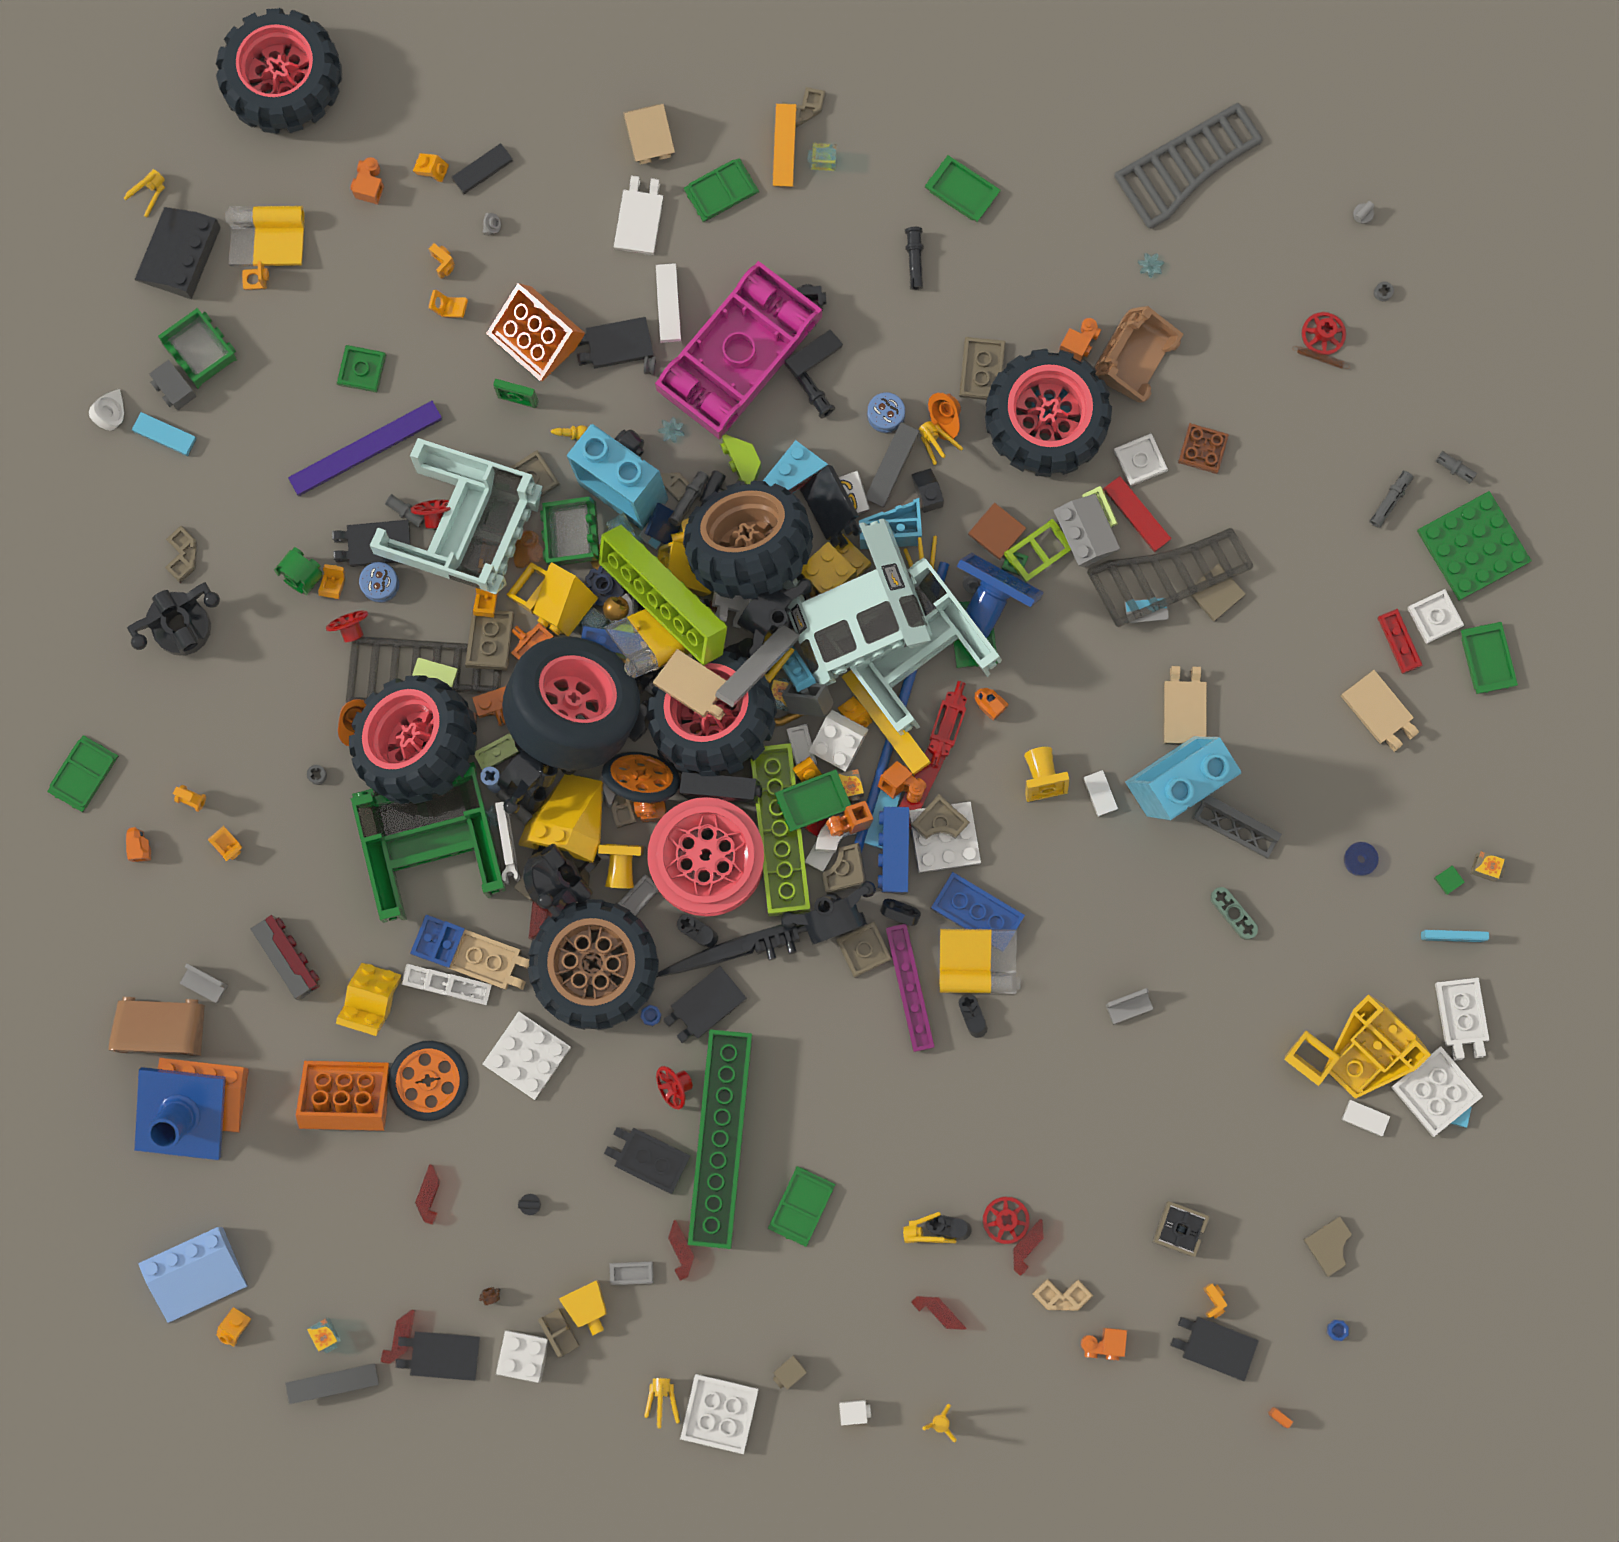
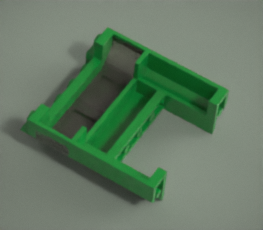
M474 762L469 763L470 767L463 778L458 776L452 782L454 785L452 789L444 795L433 794L431 801L415 804L410 801L409 803L401 804L389 801L383 795L377 796L373 789L352 794L351 803L379 919L383 923L388 922L387 919L389 921L397 920V917L401 920H407L396 871L475 851L483 883L481 885L482 890L487 898L492 897L491 893L496 894L500 890L502 892L506 891Z

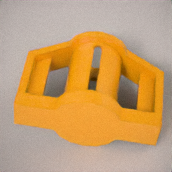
M185 785L176 786L173 792L176 803L182 802L195 808L197 812L203 808L206 801L205 794L200 795L188 790Z

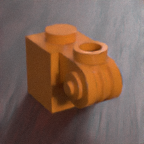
M369 157L364 161H359L357 166L358 174L356 179L352 180L351 190L356 199L378 205L384 185L380 178L375 177L380 173L378 161L375 158Z
M1092 318L1084 319L1081 325V333L1069 328L1059 350L1074 353L1073 358L1080 362L1083 357L1087 358L1092 350V346H1090L1092 339L1097 340L1101 333V329L1097 327V322Z
M896 761L880 776L878 787L892 799L902 791H906L907 800L917 803L922 799L926 783L921 778L916 779L913 777V773L910 772L908 767Z
M665 800L655 803L634 802L635 814L637 818L641 817L642 823L660 821L667 813Z
M862 801L846 807L842 817L831 816L826 821V825L829 827L828 830L831 836H842L846 832H849L851 835L870 828L873 816L866 801Z
M1103 1328V1337L1100 1342H1097L1094 1336H1084L1081 1339V1347L1085 1352L1084 1357L1097 1358L1098 1354L1106 1355V1359L1119 1360V1356L1125 1357L1127 1330Z

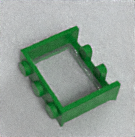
M198 308L158 335L162 345L197 389L233 361H237L234 355L236 353L235 348L230 342L227 344L222 339L224 335L218 327L213 328L210 324L212 322L211 318L206 312L201 313Z
M588 496L542 503L543 510L540 511V517L544 524V530L541 532L542 540L545 542V550H543L544 561L548 565L552 562L557 566L590 561L599 562L600 550L596 501Z

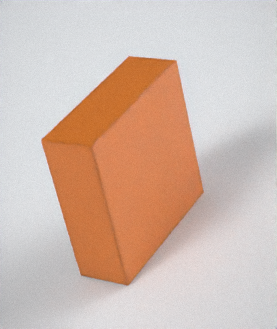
M1274 1407L1268 1413L1269 1416L1285 1428H1289L1293 1421Z

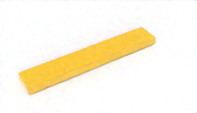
M850 670L844 674L842 679L867 710L870 717L913 775L929 765L931 762L909 732L903 730L904 735L900 736L853 671Z

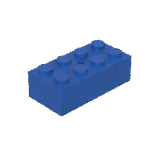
M883 807V811H879V825H883V833H879L878 846L883 847L882 854H878V867H882V875H878V888H882L884 893H907L909 807Z

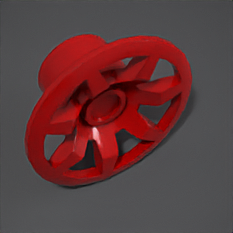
M1319 312L1313 314L1305 321L1302 327V339L1310 351L1330 355L1338 351L1344 344L1346 329L1342 321L1334 314ZM1321 316L1329 317V318H1324V319H1322V320H1319V319H1318V317H1321ZM1314 319L1316 328H1306L1308 323ZM1306 332L1315 334L1310 343L1307 341ZM1342 332V339L1339 343L1334 336ZM1319 340L1322 341V351L1315 349L1312 345ZM1328 341L1337 346L1332 350L1326 351Z
M439 499L418 503L411 508V512L424 515L426 528H438L444 512L449 511L451 508L447 507L449 500Z
M360 610L345 614L330 622L326 626V631L340 630L344 642L357 640L364 635L359 622L365 619L369 613L368 611Z
M667 1066L659 1067L656 1072V1081L662 1097L673 1109L679 1110L683 1108L686 1100L685 1093L693 1087L689 1074L684 1070L675 1074ZM663 1089H668V1093L666 1095Z
M997 1198L985 1209L983 1215L984 1229L988 1236L998 1243L1011 1244L1017 1242L1026 1234L1029 1228V1213L1026 1207L1015 1198ZM1004 1201L1002 1211L999 1212L992 1208L997 1202ZM1007 1201L1015 1202L1019 1207L1014 1211L1009 1210ZM1021 1209L1024 1211L1026 1222L1020 1221L1017 1218V1214ZM990 1210L996 1216V1220L987 1224V1215ZM1016 1225L1025 1226L1023 1232L1016 1236L1014 1231ZM998 1226L1000 1228L998 1236L995 1237L988 1227ZM1004 1231H1009L1014 1239L1002 1240L1000 1238Z

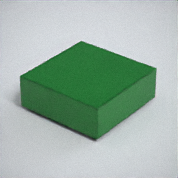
M1019 552L1013 553L1024 568L1029 556ZM1006 558L1002 569L1020 576Z
M1453 865L1434 878L1446 895L1465 883Z

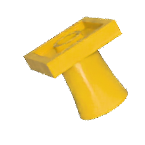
M1051 747L1034 748L1024 754L1033 779L1026 780L1025 796L1027 802L1068 794V772L1055 773Z
M600 844L598 853L610 854L605 887L634 888L633 855H643L644 846Z

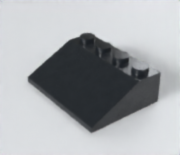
M164 207L136 274L135 281L192 300L221 229L217 219L199 212Z

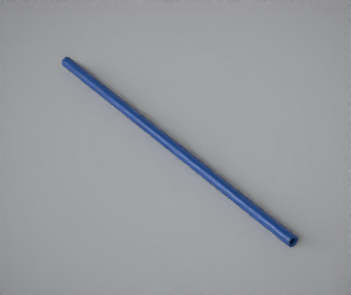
M940 562L937 569V574L943 582H945L950 565L946 562ZM935 578L931 590L939 599L943 587ZM929 599L924 612L925 616L936 609ZM917 670L904 679L899 699L905 707L910 697ZM887 738L866 802L872 816L880 793V788L878 787L880 776L888 769L894 749ZM868 829L856 834L854 844H860L861 852L863 851Z

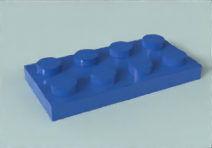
M954 872L950 875L931 907L932 910L964 929H991V945L1002 952L1025 916Z

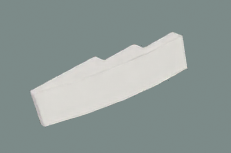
M676 263L656 265L661 343L681 341Z
M406 964L401 985L482 1005H487L492 986L491 984Z

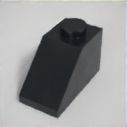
M932 469L911 474L923 513L942 508L944 499Z

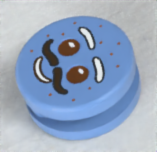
M888 392L874 396L869 402L867 409V418L870 425L881 433L896 431L900 423H903L905 419L903 401L897 395Z
M375 562L363 569L360 574L359 585L368 599L382 603L391 600L397 594L399 578L390 565L383 562Z

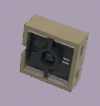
M1167 1201L1153 1242L1188 1256L1196 1257L1201 1242L1198 1238L1200 1233H1204L1209 1216Z

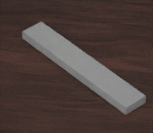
M786 626L778 628L716 691L715 696L733 707L798 641L800 635Z

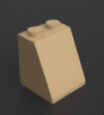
M664 104L623 113L636 162L640 161V164L652 162L651 158L659 156L660 160L671 157V153L675 151Z

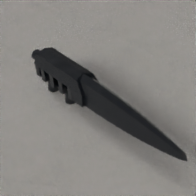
M780 924L743 935L691 955L659 971L657 977L695 970L753 954L754 950L758 954L766 951L768 960H774L777 958L774 948H781L783 945L787 946L789 954H794L797 952L794 942H800L799 934L806 932L807 929L805 925L786 928Z

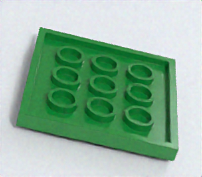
M1490 491L1417 530L1458 601L1532 561Z

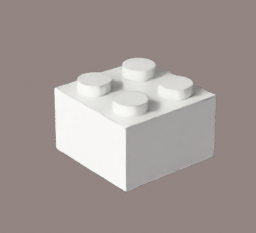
M832 710L826 716L809 752L846 772L852 764L869 729Z
M506 1330L496 1374L537 1383L541 1382L549 1346L548 1338Z

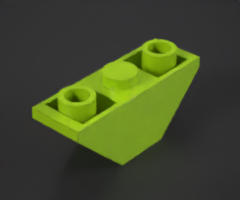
M726 434L723 435V443L720 446L724 455L728 454L731 459L728 463L732 472H737L739 479L746 481V484L756 481L761 470V462L753 444Z

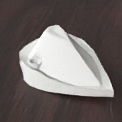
M120 389L101 396L89 409L91 420L99 427L108 431L115 430L123 421L124 407Z

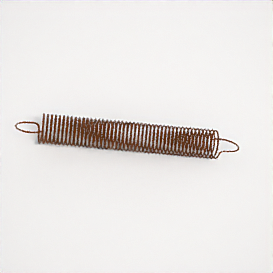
M1298 347L1299 350H1303V351H1307V352H1310V353H1314V354H1318V355H1321V356H1325V357H1329V358H1332V359H1336V358H1333V357H1330V356H1326V355L1319 354V353H1316V352L1308 351V350L1301 349V348ZM1297 351L1298 354L1318 359V361L1321 360V362L1343 369L1342 365L1332 362L1343 365L1347 364Z

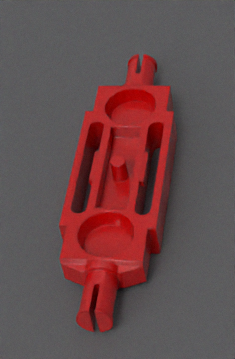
M957 681L955 691L947 692L945 700L940 705L929 738L931 742L928 751L933 753L931 766L935 762L934 767H938L940 758L948 757L950 749L955 744L966 711L965 704L967 698L962 695L966 685L964 682L961 684V681ZM942 708H945L946 710L943 718L941 719L938 734L935 735L934 731ZM960 713L961 718L954 739L950 740L957 715Z

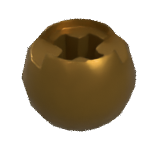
M620 596L609 597L603 605V612L606 618L611 621H622L629 614V605Z

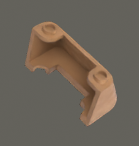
M1149 306L1130 309L1122 318L1094 366L1097 370L1096 375L1099 380H1104L1106 385L1136 402H1145L1151 396V386L1148 384L1164 354L1171 350L1174 351L1179 347L1183 333Z
M122 997V1001L117 1003L109 1040V1051L116 1053L146 1052L201 1056L205 1005L198 1004L199 1000L186 999L185 1003L135 1001V997Z

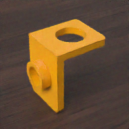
M258 261V269L242 271L244 290L267 289L266 281L269 280L268 268L264 267L262 261ZM256 274L258 282L253 285L247 282L249 275Z
M433 290L429 309L441 317L463 318L468 299L463 297H447L438 290ZM437 297H439L441 300V305L439 308H437L435 305V300Z

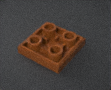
M1189 423L1178 463L1218 474L1229 434Z
M994 502L970 530L968 535L997 559L1001 560L1004 552L1012 547L1024 533L1026 527Z

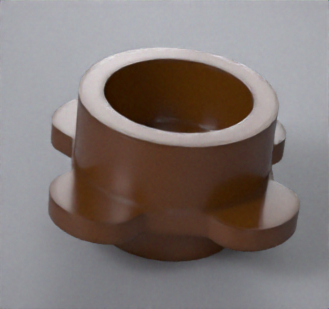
M489 1287L484 1289L482 1294H480L479 1301H483L484 1305L498 1302L500 1300V1288Z

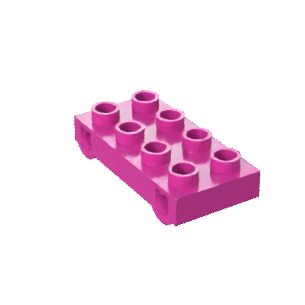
M758 261L743 275L736 288L678 357L674 358L663 370L655 383L656 391L720 440L784 364L785 360L790 357L820 321L822 309Z

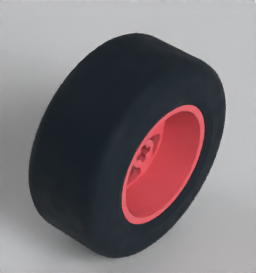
M555 637L533 645L516 663L503 695V716L513 739L526 753L536 760L559 769L586 770L608 762L622 749L638 718L640 694L633 674L626 664L612 651L596 642L579 637ZM556 687H563L568 690L560 691ZM545 694L555 697L557 704L551 705ZM586 702H591L597 712L587 709ZM583 715L586 719H575V716Z

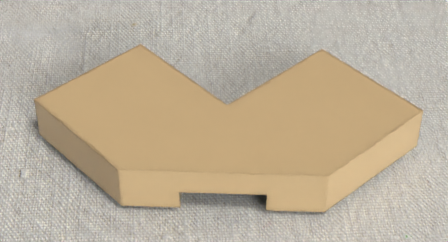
M1047 1279L1032 1293L1047 1310L1078 1311L1093 1296L1079 1280L1062 1294Z

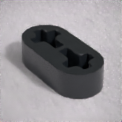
M885 899L880 909L881 914L885 917L910 926L917 925L921 916V912L917 908L894 899Z

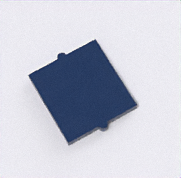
M657 503L652 516L649 517L650 521L644 534L664 545L672 542L671 534L679 533L680 527L674 526L668 520L674 511L661 503Z

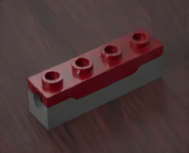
M270 915L250 929L294 998L301 1000L320 987L317 982L320 978L313 969L310 971L306 964L309 961L303 952L298 953L295 946L297 943L291 934L287 936L284 931L286 926L280 917L276 919V917Z

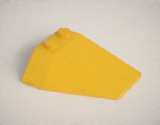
M564 774L545 799L540 809L534 813L533 817L525 825L518 845L538 850L539 845L547 847L554 843L559 850L569 852L575 859L593 863L600 845L603 782Z
M1368 994L1353 1009L1333 1049L1340 1058L1329 1074L1356 1099L1415 1071L1431 1056V1053L1418 1036L1386 1005Z

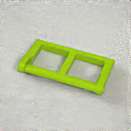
M1051 519L1018 544L1005 551L1004 555L1026 583L1070 552L1071 548L1054 519ZM1049 528L1065 547V549L1050 559L1034 539ZM1027 543H1030L1044 562L1029 574L1013 554Z

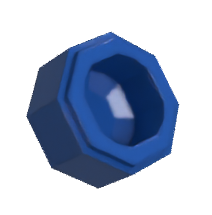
M648 1005L642 1009L640 1017L645 1025L654 1026L660 1022L662 1014L658 1007Z
M1333 1320L1327 1325V1334L1332 1340L1343 1341L1349 1336V1327L1342 1320Z

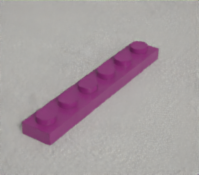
M901 924L886 928V933L913 1052L934 1048L907 925Z

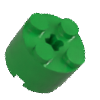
M294 547L288 551L274 571L278 576L282 574L285 578L284 582L301 594L304 592L305 595H308L323 576V572L319 569V563L313 559H306L303 556L304 553Z

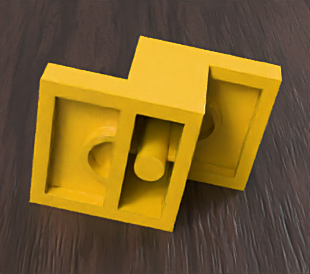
M844 534L842 535L848 542L844 548H840L839 545L834 548L827 542L809 558L807 565H803L801 575L804 578L810 579L813 587L820 594L857 578L871 565V562Z
M361 963L347 986L345 1004L337 1016L336 1024L377 1036L390 1014L393 994L401 981L402 975L371 964Z

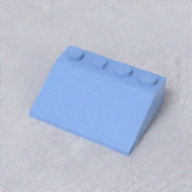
M216 1227L138 1263L145 1282L167 1323L248 1287L223 1227Z

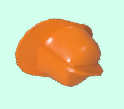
M935 393L928 401L931 421L934 426L938 424L945 433L954 439L960 430V403L950 393ZM938 433L939 438L947 440L940 433Z
M356 699L349 701L340 711L338 737L346 746H349V736L354 735L355 732L352 728V723L356 713H362L366 707L365 700Z

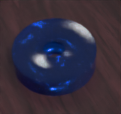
M1357 842L1345 851L1344 865L1353 875L1366 876L1373 872L1378 865V853L1369 843ZM1358 856L1364 857L1363 863L1358 861Z

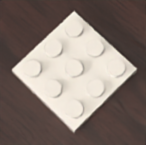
M971 802L951 804L970 822L956 839L943 833L934 834L925 839L911 827L918 873L981 864ZM926 808L909 810L910 825Z
M518 1011L483 1062V1065L536 1100L571 1047Z
M1441 1046L1431 1053V1056L1420 1067L1406 1074L1391 1086L1432 1137L1436 1136L1483 1097Z
M695 1374L680 1439L744 1454L759 1389Z

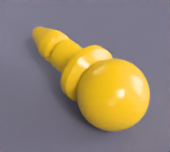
M580 425L577 427L571 426V429L556 428L552 429L551 433L557 436H570L571 440H579L587 430V427Z

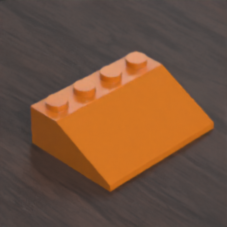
M519 283L487 332L495 342L540 381H544L577 348L586 334L532 286Z
M159 1058L158 1069L226 1077L222 1131L240 1133L249 1069Z
M304 1061L296 1110L299 1129L384 1131L387 1114L389 1063Z

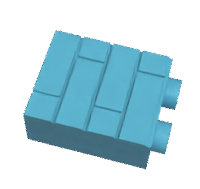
M590 424L566 455L578 484L620 515L626 516L630 522L641 530L650 521L649 517L652 516L657 503L665 504L669 500L660 471L645 460L642 461L641 457L594 424Z
M1193 736L1125 781L1147 817L1172 820L1187 810V807L1198 803L1240 775L1241 770L1220 737Z

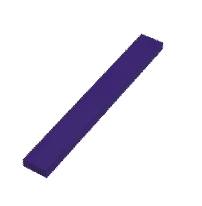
M430 401L289 476L288 479L299 497L443 419L433 401Z

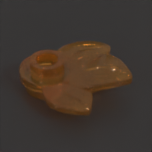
M524 531L521 539L516 541L514 563L518 569L526 567L531 560L540 562L543 557V548L539 544V536L534 531ZM533 539L531 543H526L527 540Z

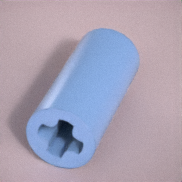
M491 766L484 768L481 772L482 782L493 793H498L501 790L497 785L501 775L499 771Z

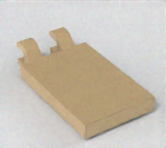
M677 649L655 678L653 684L704 718L709 713L721 721L725 715L724 710L715 705L719 699L715 694L726 680Z
M1171 666L1170 681L1164 682V744H1183L1193 736L1206 737V682H1200L1201 667H1192L1191 682L1179 681L1180 666Z
M1375 670L1341 695L1379 744L1386 741L1394 752L1403 745L1393 735L1394 733L1402 729L1410 740L1419 733L1418 729L1410 723L1414 717Z
M464 930L448 969L507 990L508 985L523 990L526 982L512 975L516 965L528 969L529 959L520 957L522 952L520 949Z

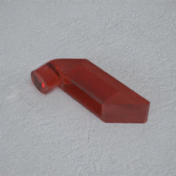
M534 901L532 903L529 940L537 936L540 931L539 927L547 919L548 909H542Z
M429 1164L415 1204L423 1221L433 1225L437 1212L430 1209L441 1181L434 1166Z
M1039 1219L1013 1248L1014 1271L1020 1276L1029 1267L1023 1260L1043 1239L1042 1219Z
M674 1220L668 1239L682 1265L674 1269L681 1281L689 1276L695 1256L677 1220Z
M917 1296L911 1301L919 1312L926 1306L946 1329H966L939 1297Z
M414 1309L396 1321L391 1351L383 1350L381 1363L391 1364L396 1358L401 1357L409 1350V1347L398 1346L399 1336L411 1337L415 1316Z

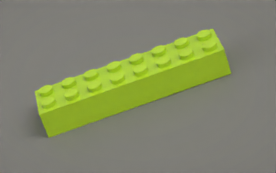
M622 525L603 533L601 536L599 564L703 666L722 656L727 632L726 624Z
M791 743L764 746L765 750L755 761L751 759L753 778L757 779L760 785H762V796L758 798L756 811L759 833L764 847L763 873L768 916H779L785 912H793L795 914L810 912L801 829L789 831L774 794L796 785L795 772L792 769L794 764Z

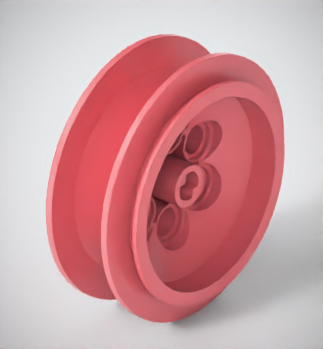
M695 798L682 802L669 810L660 819L650 837L648 866L651 877L662 896L674 907L688 914L710 917L733 911L751 897L763 875L764 847L758 828L743 810L725 800ZM706 830H711L714 835L712 839L704 840L702 833ZM691 839L694 841V847L685 849L683 842ZM722 842L731 844L728 852H722L719 849ZM703 853H711L708 861L702 860ZM684 860L692 861L693 866L690 870H683L681 868ZM720 863H727L729 865V870L726 873L718 871ZM708 872L710 879L707 882H701L698 879L700 873Z

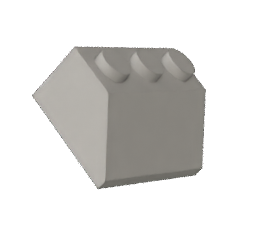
M1096 494L1072 500L1054 509V513L1079 566L1085 568L1121 550Z

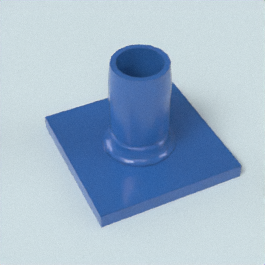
M970 553L960 559L957 565L958 568L981 580V585L976 589L965 611L986 639L1005 608L1007 599L1013 597L1032 607L1040 600L1044 593L974 553Z
M141 1067L138 1075L134 1151L219 1160L221 1158L226 1077Z

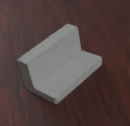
M186 964L187 971L180 984L218 1004L228 985L194 966Z
M1148 988L1106 1004L1113 1025L1153 1010L1147 994L1149 992Z

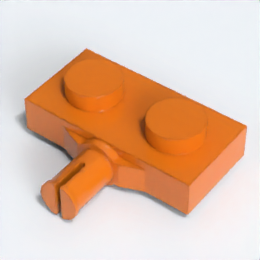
M540 623L527 633L516 626L512 633L520 641L511 654L519 660L533 645L555 637Z
M506 686L472 697L479 719L489 715H496L498 725L503 726L502 721L506 725L502 706Z

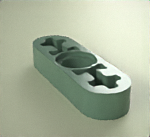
M1216 888L1210 896L1212 904L1242 939L1250 940L1255 937L1258 932L1256 923L1226 888ZM1216 893H1224L1226 895L1224 897L1226 903H1228L1231 900L1233 904H1230L1225 910H1223L1222 907L1225 906V904L1222 900H1216ZM1230 908H1237L1239 910L1240 916L1238 919H1231L1229 917L1228 911ZM1243 917H1245L1246 920L1243 921V923L1247 927L1252 926V935H1250L1249 933L1244 934L1243 931L1245 928L1243 927V925L1240 924L1239 926H1237L1235 923H1238L1243 919Z

